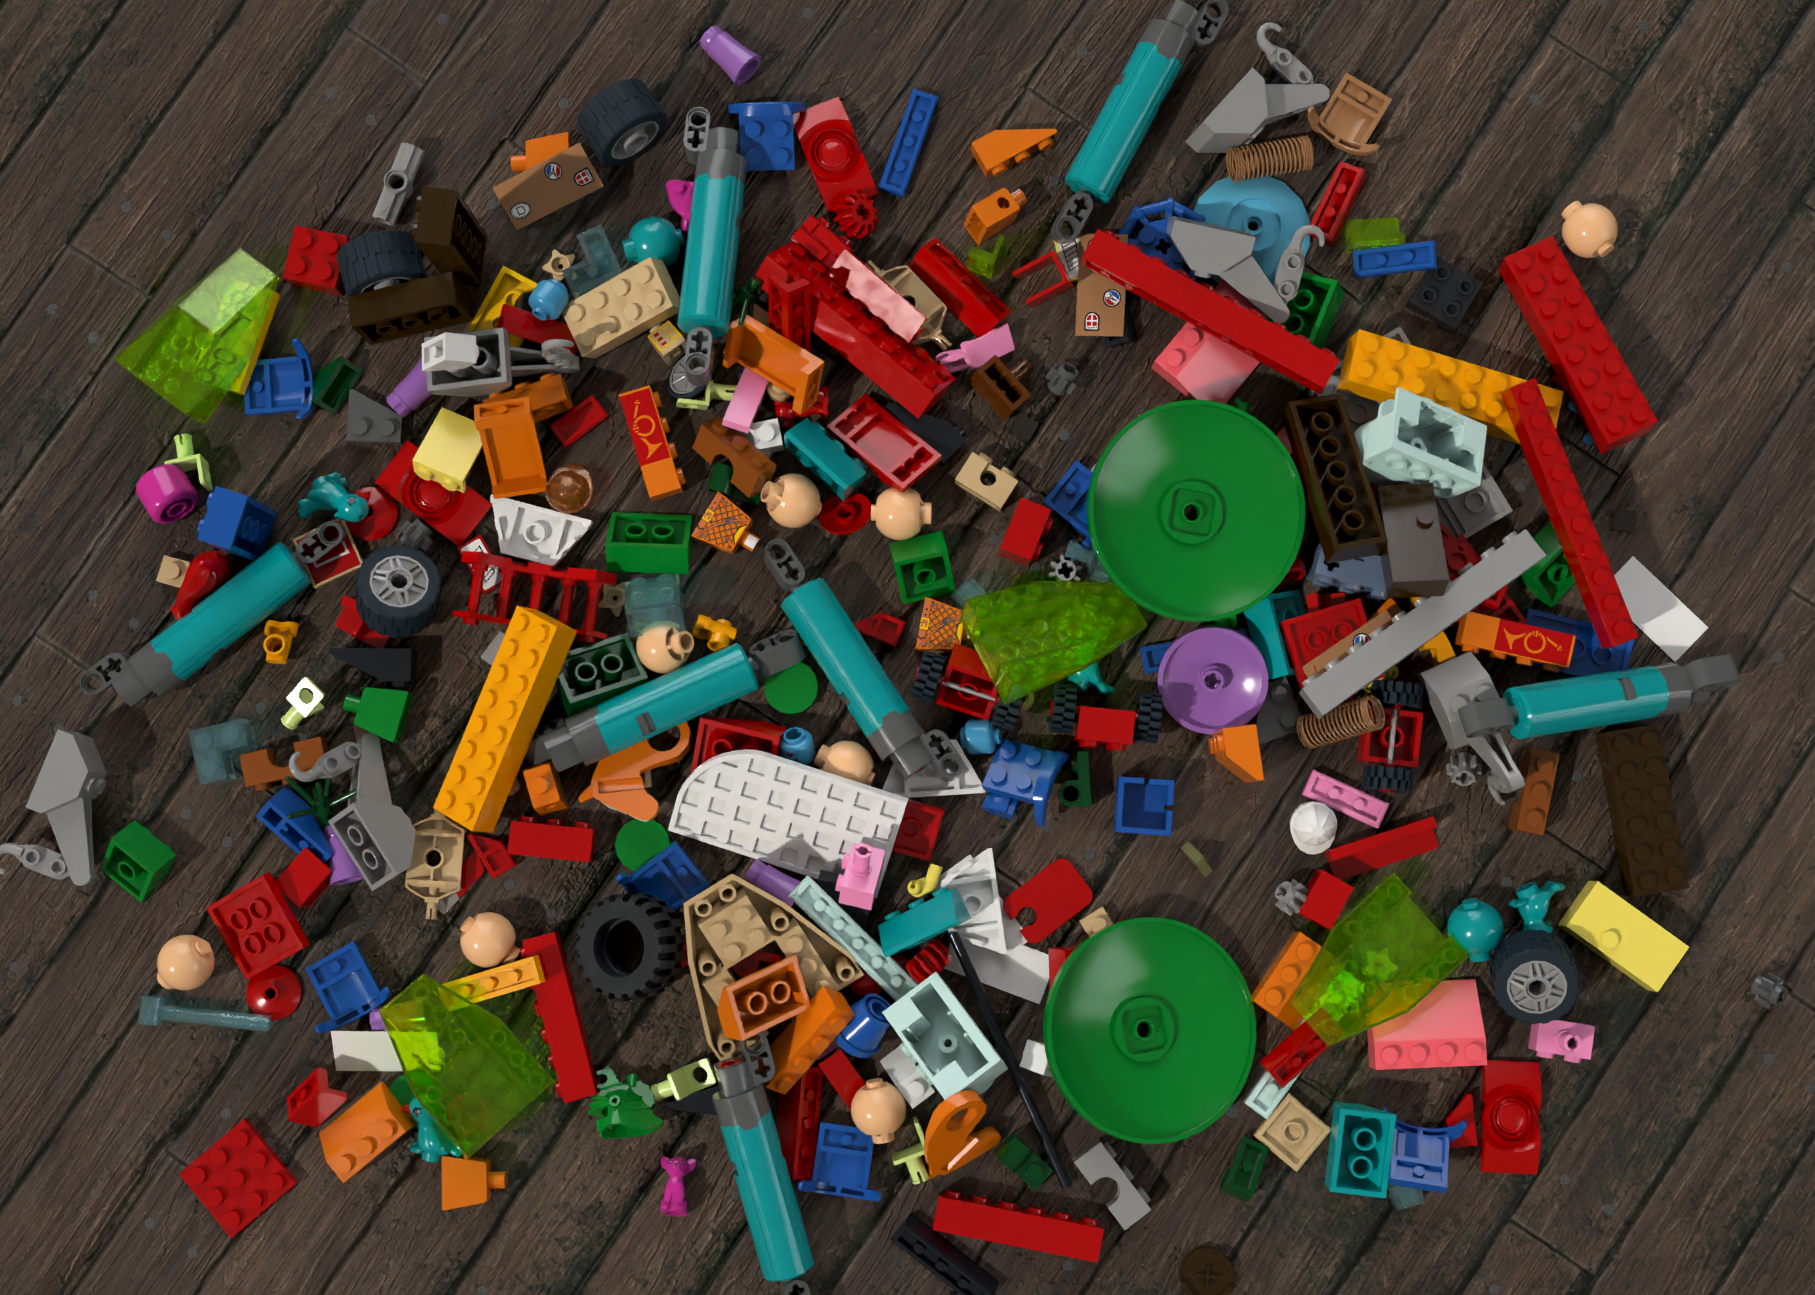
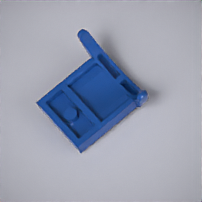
M746 102L728 105V113H739L740 155L747 161V171L795 170L793 112L805 111L807 109L806 103Z
M292 339V345L297 357L257 360L244 395L245 415L260 416L298 412L296 419H305L310 416L314 408V402L311 401L314 371L310 356L299 339Z
M1076 460L1043 501V505L1051 509L1057 516L1085 536L1086 539L1082 544L1090 548L1092 543L1087 525L1086 505L1093 472Z
M1002 738V742L996 750L982 787L984 791L1034 804L1035 822L1038 826L1043 827L1046 823V810L1054 781L1062 765L1067 760H1071L1072 756L1064 751L1052 752Z
M676 840L630 875L622 872L616 877V881L629 893L651 894L653 897H659L665 901V906H671L674 911L710 885L706 877Z
M356 941L347 944L305 968L331 1020L315 1026L317 1033H326L343 1027L365 1016L373 1009L378 1008L391 996L388 986L383 989L380 988Z
M1383 1108V1111L1389 1112L1388 1108ZM1396 1119L1388 1184L1445 1194L1448 1184L1449 1142L1457 1139L1465 1132L1467 1122L1462 1120L1460 1123L1446 1128H1422Z
M820 1121L812 1180L799 1181L798 1190L875 1202L880 1201L881 1193L867 1188L874 1144L872 1135L864 1134L857 1126Z

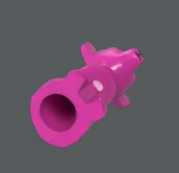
M670 180L666 182L667 195L670 205L682 218L681 233L685 241L690 224L694 182Z
M665 1156L661 1157V1166L670 1177L665 1186L664 1199L660 1206L661 1214L677 1217L688 1216L687 1202L684 1200L685 1187L683 1177L694 1170L697 1162L696 1159L686 1160L682 1157L670 1159Z

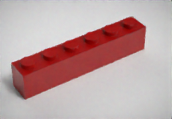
M559 931L523 940V947H520L522 959L538 955L546 981L530 986V989H535L537 1000L534 1001L537 1016H542L544 1027L541 1028L543 1041L545 1044L549 1043L551 1054L548 1055L551 1070H556L558 1081L555 1082L557 1095L559 1098L563 1097L564 1103L596 1095L599 1093L597 1088L598 1081Z
M945 1190V1194L938 1193L932 1229L935 1231L1098 1263L1104 1228L1101 1224H1098L1097 1219L1082 1217L1081 1221L1070 1219L1071 1214L1055 1211L1054 1215L1043 1213L1044 1209L1035 1206H1027V1210L1016 1208V1203L1000 1200L999 1204L989 1203V1198L979 1195H973L972 1199L961 1197V1192L954 1190Z

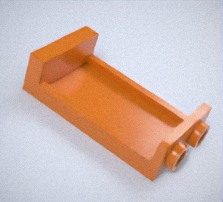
M747 314L742 326L738 325L739 319L732 321L729 325V331L726 333L728 336L723 350V366L729 368L735 362L740 363L794 397L792 410L800 415L803 414L817 401L825 361Z
M523 397L474 405V421L476 429L480 433L492 482L494 499L547 491V474L530 398Z

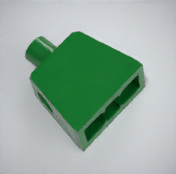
M365 687L361 697L350 694L346 696L343 710L356 713L354 720L356 726L388 741L400 743L414 694L401 690Z

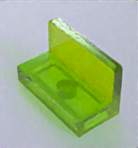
M1397 217L1346 220L1347 253H1351L1353 250L1405 244V233H1400L1399 219Z
M999 235L993 253L972 246L968 255L967 268L972 272L992 279L1003 250L1005 236Z

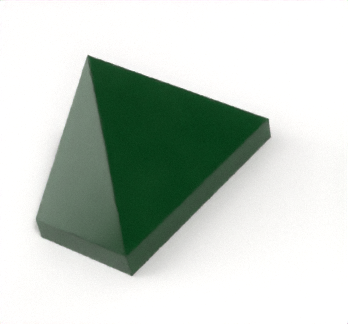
M343 356L338 357L315 372L311 401L335 416L348 396L349 389L354 387L364 371Z

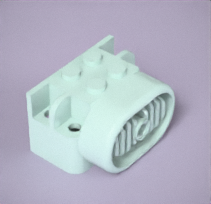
M1399 387L1396 389L1395 400L1388 399L1382 402L1379 406L1378 417L1361 425L1354 432L1369 482L1373 484L1433 483L1434 494L1438 498H1451L1480 486L1487 426L1455 412L1450 407H1443L1434 403L1430 398L1421 397Z
M937 972L933 973L882 1012L903 1041L899 1045L903 1052L914 1064L919 1063L915 1067L918 1073L930 1086L934 1084L944 1100L963 1090H975L982 1094L998 1076L1008 1069L984 1033Z

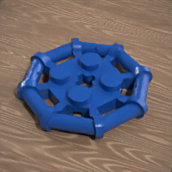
M1174 197L1140 207L1134 206L1118 234H1128V244L1137 245L1143 250V254L1151 258L1153 256L1161 258L1167 263V267L1175 271L1177 269L1185 271L1183 269L1185 261L1166 232L1169 216H1173L1174 212L1182 218L1204 223L1206 221L1203 214L1199 215L1175 201ZM1165 211V219L1148 222L1146 216ZM1140 222L1144 228L1139 232L1137 239L1129 238L1137 223ZM1160 241H1165L1166 244L1170 243L1171 247L1167 249V254H1162L1160 250L1156 251L1155 248L1159 246ZM1191 269L1188 272V274L1191 276L1190 279L1193 281H1196L1199 277L1194 275V273L1191 272Z

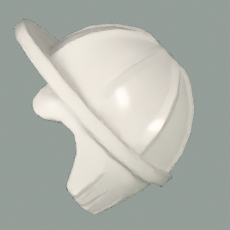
M1310 801L1300 804L1295 809L1290 820V832L1299 850L1307 854H1318L1331 846L1337 830V818L1334 811L1324 803Z

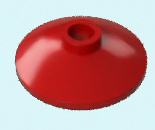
M365 487L353 494L370 491L368 507L372 508L373 514L370 517H365L362 521L350 522L345 520L354 536L366 541H375L386 537L394 529L398 519V508L395 500L386 491L376 487Z
M853 492L845 502L837 495H834L822 504L818 515L820 524L826 531L833 534L842 535L856 532L869 522L871 518V503L866 496L857 492Z
M273 965L251 977L246 989L249 1007L257 1016L266 1020H280L288 1017L297 1009L302 997L300 980L292 970L281 965ZM269 988H273L276 992L273 999L267 995Z

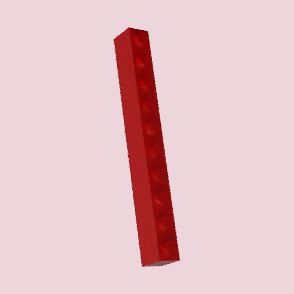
M1098 229L1082 256L1081 265L1318 394L1322 393L1340 361L1331 350L1327 348L1319 349L1311 345L1312 342L1307 337L1299 334L1295 336L1287 332V328L1283 324L1276 321L1271 323L1263 319V315L1252 308L1247 310L1239 306V302L1228 295L1223 297L1215 293V289L1204 282L1199 284L1191 280V276L1180 269L1175 271L1167 267V263L1156 256L1151 258L1143 254V250L1132 243L1127 245L1119 241V237L1111 231L1105 230L1103 232Z
M1534 378L1506 389L1500 393L1602 649L1615 647L1638 638L1639 636L1536 379Z

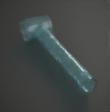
M141 995L137 1021L138 1024L163 1026L164 1020L267 1033L271 1026V1016L166 1004L167 997L156 995Z

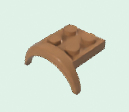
M1346 72L1321 115L1318 116L1315 107L1310 106L1307 111V117L1310 126L1316 134L1332 146L1357 156L1370 155L1376 152L1380 145L1377 143L1366 144L1392 99Z

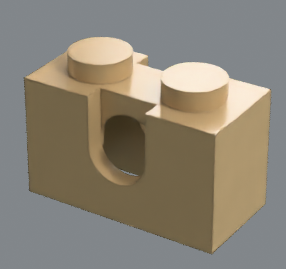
M972 452L955 478V484L1000 512L1018 484V480L1015 479L1016 474L1005 467L999 470L991 465L993 460L981 452L978 455ZM985 473H990L995 477L996 482L993 485L986 486L981 482V476Z

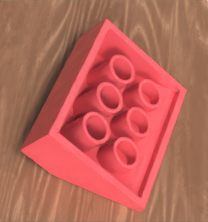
M1224 279L1215 287V293L1223 297L1225 295L1233 297L1239 302V306L1247 310L1249 308L1257 310L1246 297ZM1186 322L1154 361L1151 368L1190 400H1208L1226 404L1260 362Z
M1475 979L1364 984L1370 1068L1386 1070L1487 1065L1486 1037Z

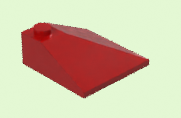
M701 716L691 773L712 757L735 750H759L780 757L779 747L787 727L757 720Z

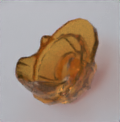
M567 464L559 467L552 474L547 483L548 490L545 493L546 500L555 511L575 516L582 512L591 500L593 491L592 480L589 472L583 467L576 464Z

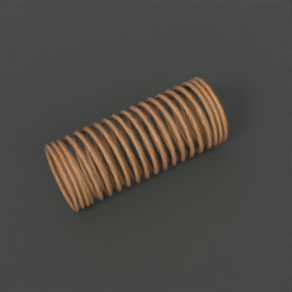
M1299 136L1290 139L1286 138L1285 140L1282 139L1281 141H1268L1267 143L1249 144V146L1245 145L1244 147H1232L1227 150L1226 154L1227 170L1233 182L1244 181V179L1249 180V178L1253 180L1254 177L1257 179L1258 177L1272 176V174L1276 176L1286 172L1290 174V172L1294 173L1300 170H1311L1314 163L1312 143L1308 136Z
M1368 695L1342 703L1322 717L1321 720L1325 733L1323 732L1320 719L1313 712L1298 717L1296 731L1302 745L1307 749H1314L1382 729L1385 724V713L1380 701L1375 696ZM1368 700L1371 702V704H1372V706H1373V708H1374V711H1375V715H1376V725H1374V715H1373L1372 708H1371L1370 704L1368 703ZM1368 708H1369L1370 713H1371V719H1370V716H1369V713H1368ZM1354 709L1357 713L1359 723L1357 722V719L1355 717ZM1359 709H1360V711H1361V716H1362L1363 722H1362L1361 717H1360V714H1359ZM1350 711H1351V713H1352V715H1353V718H1354V724H1353V721H1352V719H1351ZM1341 712H1342V714H1343V716H1344V720H1345V722H1346V727H1345V725H1344ZM1346 713L1348 714V718H1349V720H1350V725H1349V723H1348V720H1347V717H1346ZM1337 714H1338V716H1339V718H1340V722H1341V725H1342V729H1341V727H1340V724H1339V721H1338V718H1337ZM1328 716H1329L1330 719H1331V723H1332V726H1333V730H1332V728H1331V725H1330ZM1333 716L1335 717L1338 730L1336 729ZM1324 717H1325V719H1326V721H1327V725H1328V727H1329V732H1328V730H1327ZM1304 718H1305V727H1306L1307 734H1308L1309 738L1311 739V741L1313 742V744L1308 740V738H1307V736H1306V734H1305L1304 726H1303V720H1304ZM1307 721L1309 722L1310 730H1311V732H1312V734H1313V736H1314V740H1313V738H1312L1311 735H1310Z

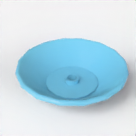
M1270 176L1258 177L1257 179L1254 177L1253 180L1249 178V180L1244 179V181L1238 182L1231 181L1230 177L1218 180L1199 197L1193 210L1197 214L1205 216V223L1246 231L1255 236L1251 255L1272 285L1280 256L1291 243L1295 232L1302 226L1310 225V219L1302 200L1284 182ZM1248 224H1255L1257 230L1251 231L1248 228ZM1308 234L1305 235L1302 242L1304 258L1310 246V235ZM1211 274L1210 276L1217 283L1222 280L1219 275Z

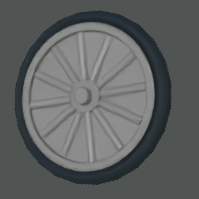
M685 353L674 363L667 379L669 393L677 399H688L696 396L707 386V384L700 387L693 386L688 381L684 364ZM696 367V368H694L692 371H693V372H700V371H702L704 368H703V367Z

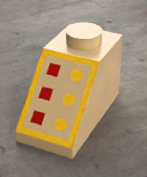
M669 320L666 323L661 322L655 325L649 331L651 334L647 337L668 367L672 366L686 353V340Z

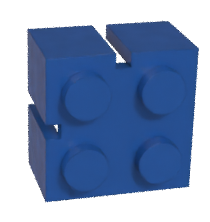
M1116 777L1113 832L1171 836L1173 811H1164V806L1173 805L1175 780L1147 779L1146 785H1141L1144 784V778Z

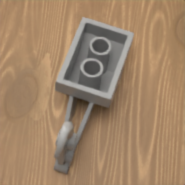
M1269 22L1261 25L1257 31L1256 39L1260 48L1265 52L1272 69L1288 84H1265L1264 78L1252 67L1185 141L1197 153H1227L1229 148L1244 147L1263 130L1265 125L1304 112L1310 106L1319 107L1329 99L1330 91L1328 87L1323 84H1315L1311 71L1287 49L1275 46L1267 40L1266 31L1270 29L1278 32L1282 31V28L1276 23Z
M1171 215L1169 216L1166 229L1173 244L1194 275L1204 278H1210L1211 274L1219 275L1273 321L1283 323L1289 318L1290 312L1287 302L1292 300L1298 292L1305 264L1302 247L1305 235L1309 233L1315 234L1319 239L1320 247H1323L1325 243L1324 233L1319 227L1315 225L1300 227L1292 237L1289 246L1280 256L1272 285L1251 255L1256 238L1251 233Z
M505 328L457 333L476 336V345L479 348L477 363L465 369L426 371L427 390L433 395L461 397L496 394L512 385V377L579 372V356H575L569 349L563 348L574 346L573 342L565 339L547 340L541 345L542 351L509 346V333H507ZM433 336V337H425V338H424V342H426V341H428V340H430V339H432V338H434V337H436V336ZM511 361L548 363L551 365L511 366Z
M1469 651L1422 671L1417 676L1421 685H1423L1425 694L1450 749H1457L1468 743L1492 769L1490 771L1491 775L1487 777V785L1493 798L1498 804L1505 805L1506 802L1501 797L1499 791L1501 793H1510L1524 787L1525 782L1520 771L1513 762L1500 733L1488 735L1501 760L1484 736L1466 737L1457 711L1459 708L1471 703L1500 699L1490 675L1473 653Z
M58 729L26 805L28 809L47 814L61 853L41 845L5 843L0 845V858L3 854L10 853L18 858L28 869L58 880L71 877L73 883L78 886L90 885L94 881L91 801L97 799V796L104 791L107 772L93 738L78 732ZM0 865V874L4 875L6 870Z
M366 733L357 741V744L354 742L341 744L320 756L312 769L307 772H303L297 767L296 761L300 756V752H295L291 756L289 769L296 779L303 782L334 778L353 767L350 792L357 789V795L349 798L347 808L331 818L328 823L372 891L410 868L416 830L402 808L392 805L380 739L377 735Z

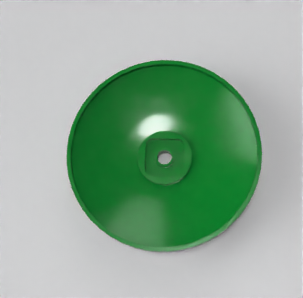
M1176 401L1158 406L1133 419L1111 439L1103 450L1091 476L1086 508L1089 536L1097 559L1106 575L1125 596L1137 605L1162 617L1178 621L1206 622L1220 620L1237 615L1261 602L1272 593L1289 572L1298 554L1304 533L1305 498L1303 486L1294 461L1285 446L1267 426L1255 417L1238 408L1215 401ZM1188 505L1194 506L1197 510V517L1193 521L1188 520L1184 515V510Z
M1145 917L1116 922L1100 929L1072 951L1060 967L1048 994L1043 1021V1038L1048 1065L1055 1083L1069 1105L1084 1120L1098 1130L1115 1138L1142 1144H1163L1179 1141L1201 1132L1212 1125L1230 1108L1240 1094L1252 1067L1256 1047V1017L1247 983L1233 959L1217 942L1200 930L1185 923L1165 918ZM1141 1022H1145L1148 1025V1034L1143 1038L1137 1032V1027Z

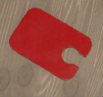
M1061 858L1052 862L1007 896L1003 902V909L1010 920H1012L1022 908H1032L1036 913L1035 922L1030 926H1025L1019 932L1028 942L1038 943L1089 905L1092 901L1093 893L1071 862Z

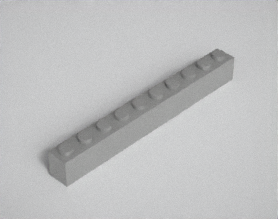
M1525 529L1519 534L1513 531L1502 540L1503 546L1497 550L1494 547L1489 548L1479 556L1482 561L1475 566L1470 562L1458 571L1460 576L1454 581L1449 580L1443 596L1419 598L1413 603L1416 608L1409 613L1405 610L1401 611L1391 619L1393 622L1391 626L1386 629L1380 626L1369 634L1370 641L1364 645L1361 642L1356 643L1346 651L1349 656L1342 661L1338 657L1324 667L1326 672L1318 677L1316 674H1313L1303 681L1304 688H1302L1299 694L1318 719L1324 717L1539 563L1546 554Z

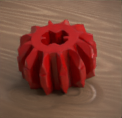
M857 191L841 197L837 201L838 205L833 209L838 215L833 220L840 224L838 231H845L846 238L855 237L856 239L863 238L875 230L874 225L880 221L875 216L879 209H875L872 206L874 200H867L866 193L858 194Z
M933 940L907 962L906 969L912 979L920 984L933 973L941 972L952 961V955L949 949L939 940Z

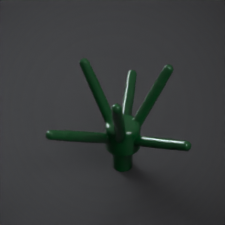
M752 277L747 286L743 285L741 288L734 287L733 293L737 295L732 300L731 316L742 306L738 321L739 326L744 324L746 313L753 318L754 303L769 313V306L757 298L758 293L756 291L761 281L756 277Z
M290 776L285 777V780L312 805L310 809L288 814V819L315 814L316 817H320L324 827L330 826L328 821L332 818L333 807L357 795V789H354L331 801L330 789L332 778H326L324 795L319 782L316 784L313 781L307 782L314 796L313 799Z

